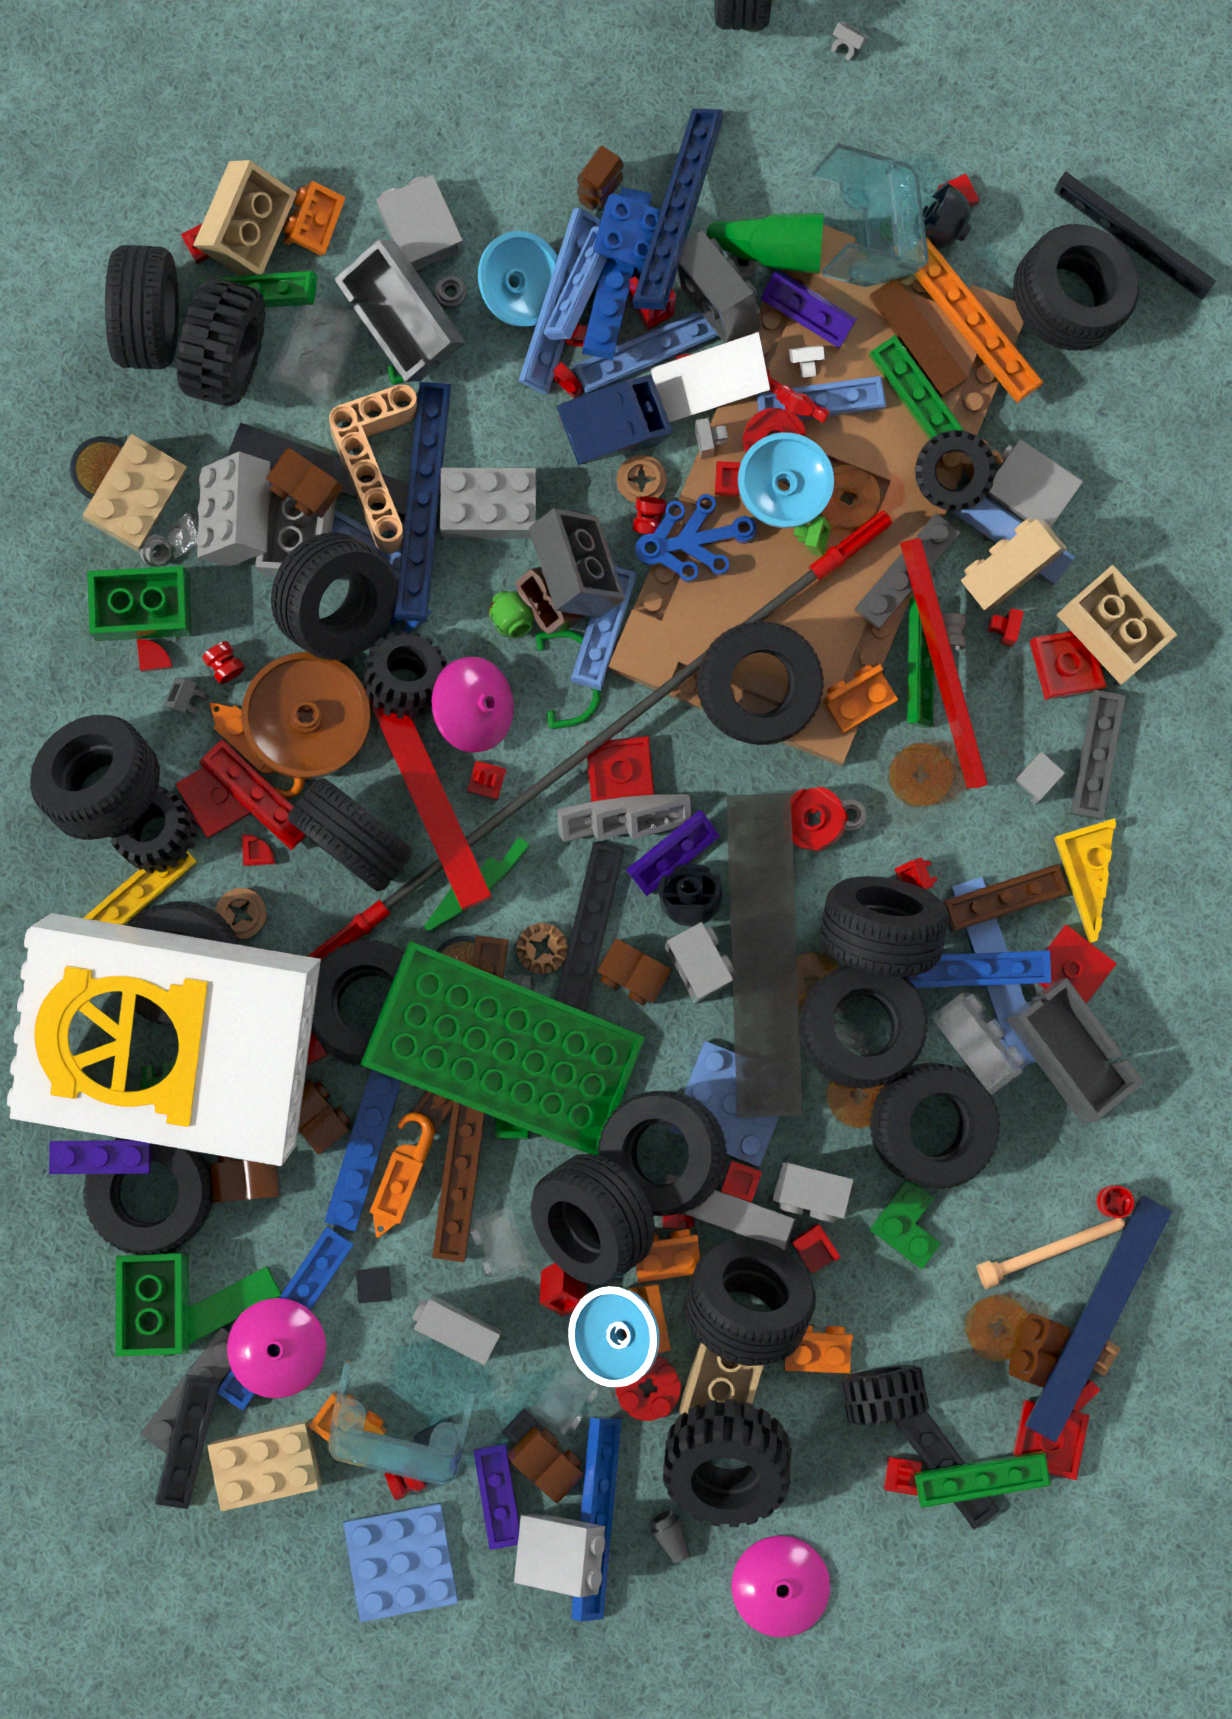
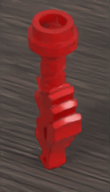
M766 368L770 386L768 391L776 394V400L785 405V409L794 414L812 416L821 423H825L829 417V410L826 407L816 405L807 395L796 393L788 385L785 386L773 378L771 379L770 371Z

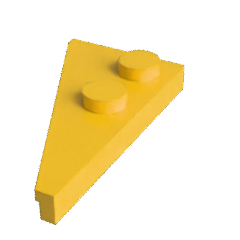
M1115 818L1054 837L1090 943L1098 941V935L1101 931L1103 900L1106 897L1109 876L1108 865L1112 855L1113 831L1116 827Z

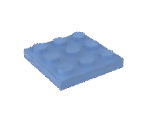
M704 1041L684 1094L703 1103L702 1105L706 1106L714 1114L713 1116L717 1118L718 1124L721 1125V1130L724 1132V1139H726V1154L760 1167L795 1076ZM673 1124L671 1125L670 1132L685 1137L678 1127Z
M441 1502L343 1522L360 1622L458 1604Z

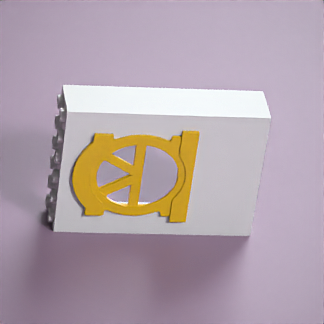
M54 913L41 919L27 930L24 946L28 948V955L21 969V979L25 980L24 991L20 994L17 1004V1010L21 1012L20 1024L17 1025L14 1033V1043L18 1044L17 1055L14 1056L10 1068V1073L14 1076V1082L7 1097V1106L11 1107L10 1119L277 1166L284 1164L295 1149L321 959ZM121 991L122 1002L119 1025L94 1006L90 999L102 993ZM136 994L156 1003L169 1016L177 1031L179 1052L172 1071L160 1083L140 1091H125ZM76 1011L82 1012L116 1039V1041L75 1056L72 1055L68 1035L70 1023ZM115 1056L111 1088L96 1083L82 1071V1068L87 1065Z

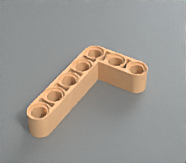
M404 384L338 405L332 409L329 415L332 438L374 542L380 551L388 554L395 553L402 547V523L366 437L409 423L416 417V392L413 388ZM399 401L410 403L406 407H398L396 405ZM370 411H378L379 413H381L379 416L374 418L367 416V413H369ZM342 421H347L351 423V425L346 428H341L337 426V424ZM353 448L362 450L358 455H350L348 453ZM366 475L374 478L369 483L359 481L362 476ZM374 503H382L383 505H385V507L379 511H375L370 508V506ZM388 530L396 533L393 538L389 539L381 536L383 532Z

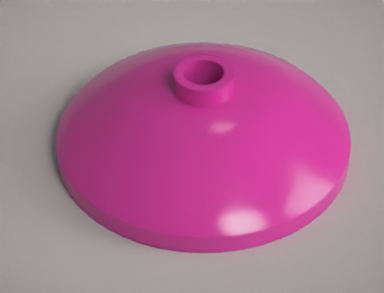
M464 657L448 664L439 674L433 688L432 711L435 723L442 736L459 750L477 753L497 746L507 735L514 714L513 694L501 670L490 661L480 657Z
M285 1298L262 1300L246 1309L235 1321L227 1343L229 1364L237 1380L249 1391L267 1398L292 1396L308 1387L322 1369L326 1356L324 1330L312 1311L301 1303ZM271 1344L279 1346L280 1353L278 1356H272L269 1353L268 1348Z
M770 1536L755 1542L740 1556L732 1575V1596L739 1614L753 1629L768 1636L790 1637L806 1631L822 1616L829 1600L830 1579L822 1558L810 1545L790 1536ZM779 1585H786L788 1587L786 1595L780 1596L776 1593Z

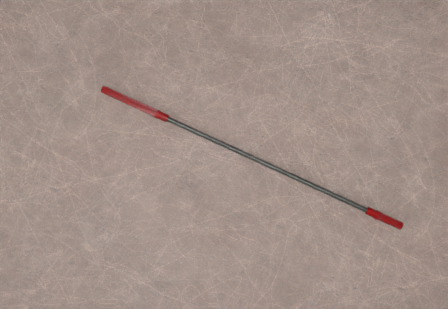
M884 510L880 511L837 546H832L826 550L823 556L808 566L810 571L743 623L762 622L816 579L820 582L834 570L841 568L846 564L847 559L892 525L891 517ZM704 652L465 837L469 847L471 848L698 672L702 657L706 653ZM438 858L383 902L379 899L362 913L359 912L353 917L354 920L306 957L318 958L322 961V958L327 956L329 952L335 951V948H340L343 944H349L352 941L355 942L364 934L368 935L375 926L391 915L389 910L444 869L440 859Z

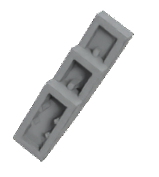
M661 794L620 797L557 809L559 836L563 842L594 834L596 839L600 841L628 833L633 840L677 828L691 817L690 796L688 794Z
M668 1173L665 1184L673 1183L680 1177ZM716 1190L700 1206L684 1213L749 1238L766 1241L783 1250H786L796 1221L794 1218Z

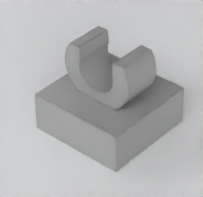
M840 22L832 34L839 39L834 41L831 51L836 53L841 44H846L849 51L845 59L851 60L856 54V48L863 49L869 36L845 22Z
M709 418L696 420L695 433L700 458H711L714 455V446L727 444L726 426H718L711 429Z

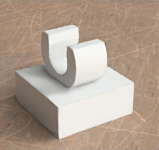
M823 346L788 349L789 362H800L801 377L816 376L814 360L825 359Z

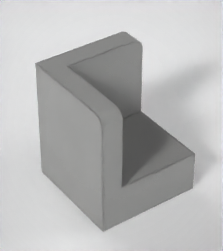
M1041 751L1016 778V781L1033 796L1030 801L1035 805L1065 772Z

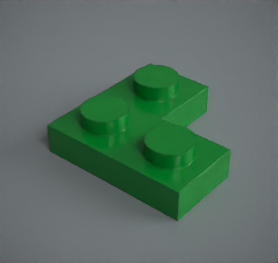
M905 1180L869 1230L917 1267L923 1269L941 1243L915 1223L934 1197L920 1186Z

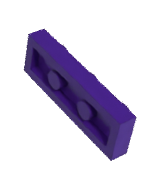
M779 269L772 275L760 298L838 348L843 345L857 321V318Z
M698 810L627 868L626 871L641 892L648 896L658 888L660 878L664 874L667 877L674 872V867L687 864L718 839L720 835L706 815Z
M135 1140L50 1141L49 1174L151 1173V1143Z
M504 1443L476 1448L473 1452L489 1550L518 1545L520 1523L509 1457L507 1455V1445Z

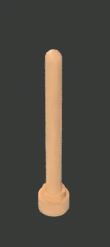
M1115 1218L999 1264L997 1261L991 1263L989 1260L976 1265L979 1277L984 1288L987 1290L999 1285V1281L1004 1279V1275L1124 1229L1125 1222L1122 1218Z

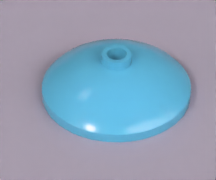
M512 231L500 235L491 241L481 256L478 266V284L482 298L490 311L507 324L517 327H529L537 324L558 258L555 251L545 240L530 232ZM509 277L513 279L514 287L510 286Z
M776 433L756 442L745 454L738 472L739 493L746 508L760 521L778 528L799 527L814 520L827 506L834 487L833 469L826 453L814 441L795 433ZM781 481L787 482L789 489L781 490L778 487V483Z
M608 1286L588 1293L577 1304L570 1320L569 1343L577 1365L590 1379L604 1386L621 1387L640 1380L651 1369L659 1349V1329L651 1308L638 1294L623 1287ZM622 1329L626 1330V1339L622 1336Z

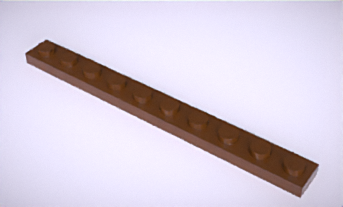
M476 935L472 966L504 979L509 939ZM454 1101L432 1258L465 1262L486 1114Z

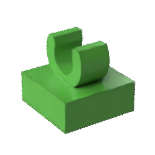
M818 516L810 522V525L805 524L795 527L793 535L798 537L797 540L799 542L805 543L804 545L812 555L823 556L832 526L824 516Z

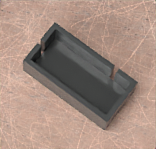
M378 239L334 279L349 302L358 303L354 309L405 382L422 381L441 365L439 360L448 359L466 343L395 241ZM368 301H370V303H371V304H359V303H367Z
M1067 978L1053 981L1032 998L1033 1001L1025 1003L1005 1019L1081 1123L1097 1122L1144 1084L1127 1059L1112 1061L1110 1064L1107 1062L1108 1059L1119 1058L1123 1053Z

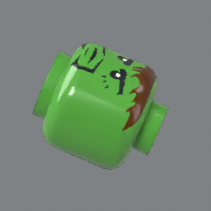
M517 591L499 592L492 599L488 609L489 618L497 631L504 637L520 638L532 629V623L535 619L533 610L523 601Z

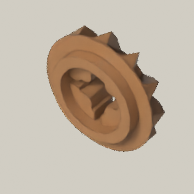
M636 455L628 458L620 466L617 473V486L620 494L629 503H635L636 497L639 496L659 498L664 493L667 482L666 472L661 463L655 458L647 455ZM640 468H643L645 478L654 480L645 484L643 492H640L638 483H633L632 481L638 478Z
M236 888L225 893L218 901L215 913L220 914L226 920V923L230 924L238 939L253 937L263 928L267 917L263 899L256 892L246 888ZM250 902L247 906V914L253 919L252 922L241 919L233 926L237 915L230 909V906L242 909L244 905L246 906Z
M541 922L528 926L521 933L516 950L519 961L527 970L537 974H547L557 970L563 964L568 947L564 934L557 927ZM549 936L547 947L554 953V956L543 953L535 961L537 950L533 947V944L529 943L530 940L534 943H541L543 939L545 940Z

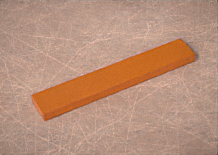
M928 238L903 255L902 261L1017 404L1043 385V380Z

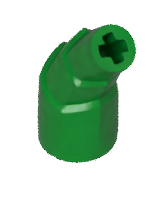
M824 213L771 214L763 218L742 219L738 221L717 220L709 225L706 236L710 240L714 238L722 251L731 252L735 256L762 263L767 268L820 274Z

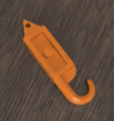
M210 703L215 722L213 728L260 772L264 774L275 772L261 762L250 748L243 730L242 711L236 705L229 707ZM218 707L220 710L218 712H215V708ZM294 778L293 787L286 791L278 788L275 789L284 798H292L298 795L304 788L306 779Z
M408 1113L398 1123V1128L402 1129L406 1123L416 1121L421 1124L423 1131L417 1146L401 1145L392 1153L370 1213L373 1214L377 1238L381 1237L394 1225L402 1223L424 1167L425 1159L434 1139L435 1130L431 1120L422 1113ZM379 1226H383L384 1230L382 1232L379 1230Z

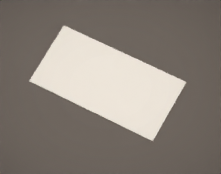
M759 332L651 368L652 377L669 422L770 390Z

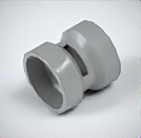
M958 613L942 614L951 650L965 649L966 637L963 635V628L966 626V615Z

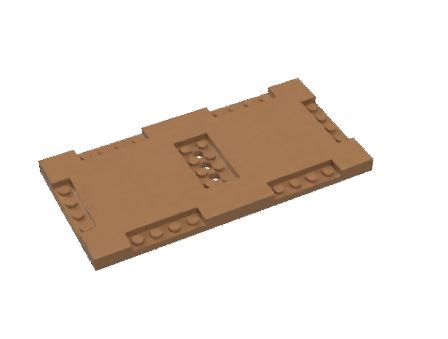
M823 225L820 274L779 270L857 318L845 342L840 348L834 346L764 301L760 307L761 314L758 316L760 330L757 332H759L765 366L770 371V378L785 386L788 385L790 388L876 376L882 377L886 402L885 409L828 417L825 423H821L818 419L803 420L802 423L806 430V437L814 441L826 453L834 474V487L831 498L819 515L824 516L832 526L826 550L832 546H837L880 511L884 510L888 513L893 523L847 559L845 565L834 570L820 582L816 579L762 622L781 624L802 635L810 643V646L814 648V653H817L818 660L821 662L820 667L823 669V696H821L822 701L819 704V709L815 712L816 715L800 733L793 735L792 738L786 739L782 743L842 766L859 725L842 734L823 703L824 698L828 695L826 690L839 681L843 680L847 684L856 678L854 673L868 664L872 668L879 664L883 667L913 590L879 630L854 609L902 553L900 543L914 539L935 513L944 519L947 511L930 503L921 493L916 481V461L921 449L929 441V438L869 357L870 351L895 335L869 298L870 294L896 277L968 377L966 382L942 397L944 403L965 431L974 435L978 434L999 380L903 261L855 242L856 237ZM972 284L969 290L1015 345L1024 323L1017 310L1015 301ZM823 346L825 359L814 360L816 376L801 377L800 362H789L788 349ZM757 394L717 407L710 428L726 426L727 444L714 446V455L711 458L701 459L698 452L679 499V502L684 506L685 516L681 521L675 522L666 539L679 536L697 509L698 498L703 494H709L714 497L716 509L711 515L706 517L697 532L732 525L736 518L748 516L756 523V537L747 544L738 543L732 538L700 545L715 556L724 555L729 560V570L722 576L713 574L710 567L682 550L669 553L683 563L689 561L696 564L698 577L695 581L691 583L684 582L679 574L661 563L652 565L608 665L609 672L656 690L703 654L710 647V644L715 641L714 639L723 632L743 623L810 571L808 566L821 557L812 555L804 545L805 543L797 540L798 537L793 535L795 527L778 528L770 526L753 516L744 505L741 497L714 495L716 462H742L745 456L742 435L748 421L759 412ZM952 451L943 455L938 461L936 475L944 487L952 490L956 489L964 469L961 462L966 455L965 453ZM783 481L778 483V487L781 490L789 489V486L784 484ZM845 494L853 495L857 500V506L850 510L844 509L840 505V497ZM704 500L700 506L707 510L712 507V503ZM676 507L673 516L680 515L681 509ZM743 523L739 525L738 530L746 533L750 530V526ZM721 560L714 563V568L717 570H722L726 566ZM690 567L683 570V575L686 577H691L695 573L694 569ZM753 653L744 657L736 665L731 678V691L734 699L743 709L751 713L761 714L776 709L784 700L788 690L789 681L786 668L778 658L768 653ZM696 672L669 693L668 696L703 710L700 704L701 701L698 698V672Z

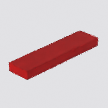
M223 739L200 759L199 764L291 851L306 837L304 833L289 822V812L294 806Z

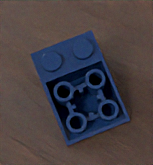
M651 374L616 383L556 406L578 465L655 447L673 433Z

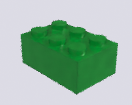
M184 566L87 571L89 634L96 641L192 636L190 578Z
M179 1253L116 1256L115 1357L189 1354V1255Z

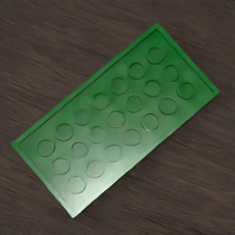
M409 941L360 1065L582 1152L597 1155L599 1154L597 1148L599 1146V1138H601L600 1133L603 1131V1126L607 1123L608 1117L611 1116V1113L617 1109L621 1102L645 1036Z

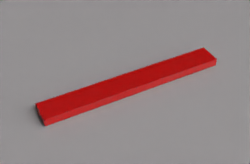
M919 537L901 542L900 546L966 787L980 788L986 786L988 782L922 539Z
M374 699L369 700L462 911L464 912L493 899L413 720L409 718V715H404L403 719L396 718L397 714L391 713L390 716L383 714L384 709L381 707L377 710L373 706Z

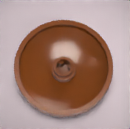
M309 652L288 654L267 664L250 682L243 699L242 725L250 748L267 767L287 777L317 779L338 772L357 756L368 735L370 705L366 691L358 677L340 661L317 658Z

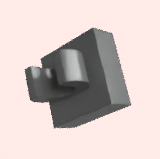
M175 677L163 707L175 712L198 713L199 710L190 705V698L192 696L204 698L205 694L201 690L195 689L197 683L186 678Z

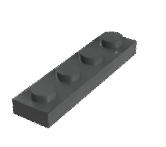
M937 513L915 537L922 539L929 569L934 566L960 535L957 529ZM903 553L900 554L854 609L878 630L912 591Z
M1100 690L1092 691L1070 810L1071 815L1096 820L1104 819L1125 695Z
M221 1327L186 1374L218 1379L220 1383L224 1380L231 1370L227 1355V1343L230 1332L227 1329ZM185 1376L140 1433L165 1454L167 1453Z

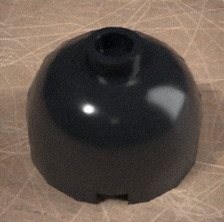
M946 183L934 193L932 197L936 200L928 208L925 205L912 232L915 234L914 237L921 242L928 238L935 248L948 247L956 240L961 242L971 230V225L968 224L971 218V205L967 197L958 189Z
M693 863L678 865L673 868V873L667 877L664 874L660 878L658 884L660 905L662 911L672 922L681 926L693 927L700 922L703 924L709 922L719 911L723 896L721 879L718 874L715 876L710 873L709 867Z

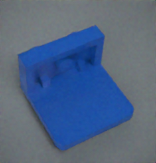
M615 193L610 194L606 200L593 247L594 251L599 255L635 267L633 277L636 276L639 280L661 210Z

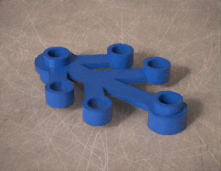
M703 494L697 500V509L678 537L666 539L675 522L681 521L685 516L683 504L678 501H672L666 506V516L654 534H645L639 538L635 546L637 558L643 564L656 565L661 563L679 574L684 582L691 583L698 577L696 564L689 561L683 563L669 552L682 550L710 567L713 574L722 576L729 570V560L724 555L715 556L700 545L732 538L738 543L747 544L756 537L757 526L752 518L740 516L733 521L732 525L697 532L706 517L711 515L716 509L714 497L709 494ZM708 500L712 503V507L707 510L703 509L700 506L701 502ZM673 507L681 509V513L678 516H672L669 511ZM740 524H748L750 530L746 533L740 532L738 530ZM648 544H654L657 550L650 554L645 551V547ZM716 561H723L726 564L725 568L722 570L715 569L714 563ZM690 567L694 569L695 573L691 577H686L683 575V570Z

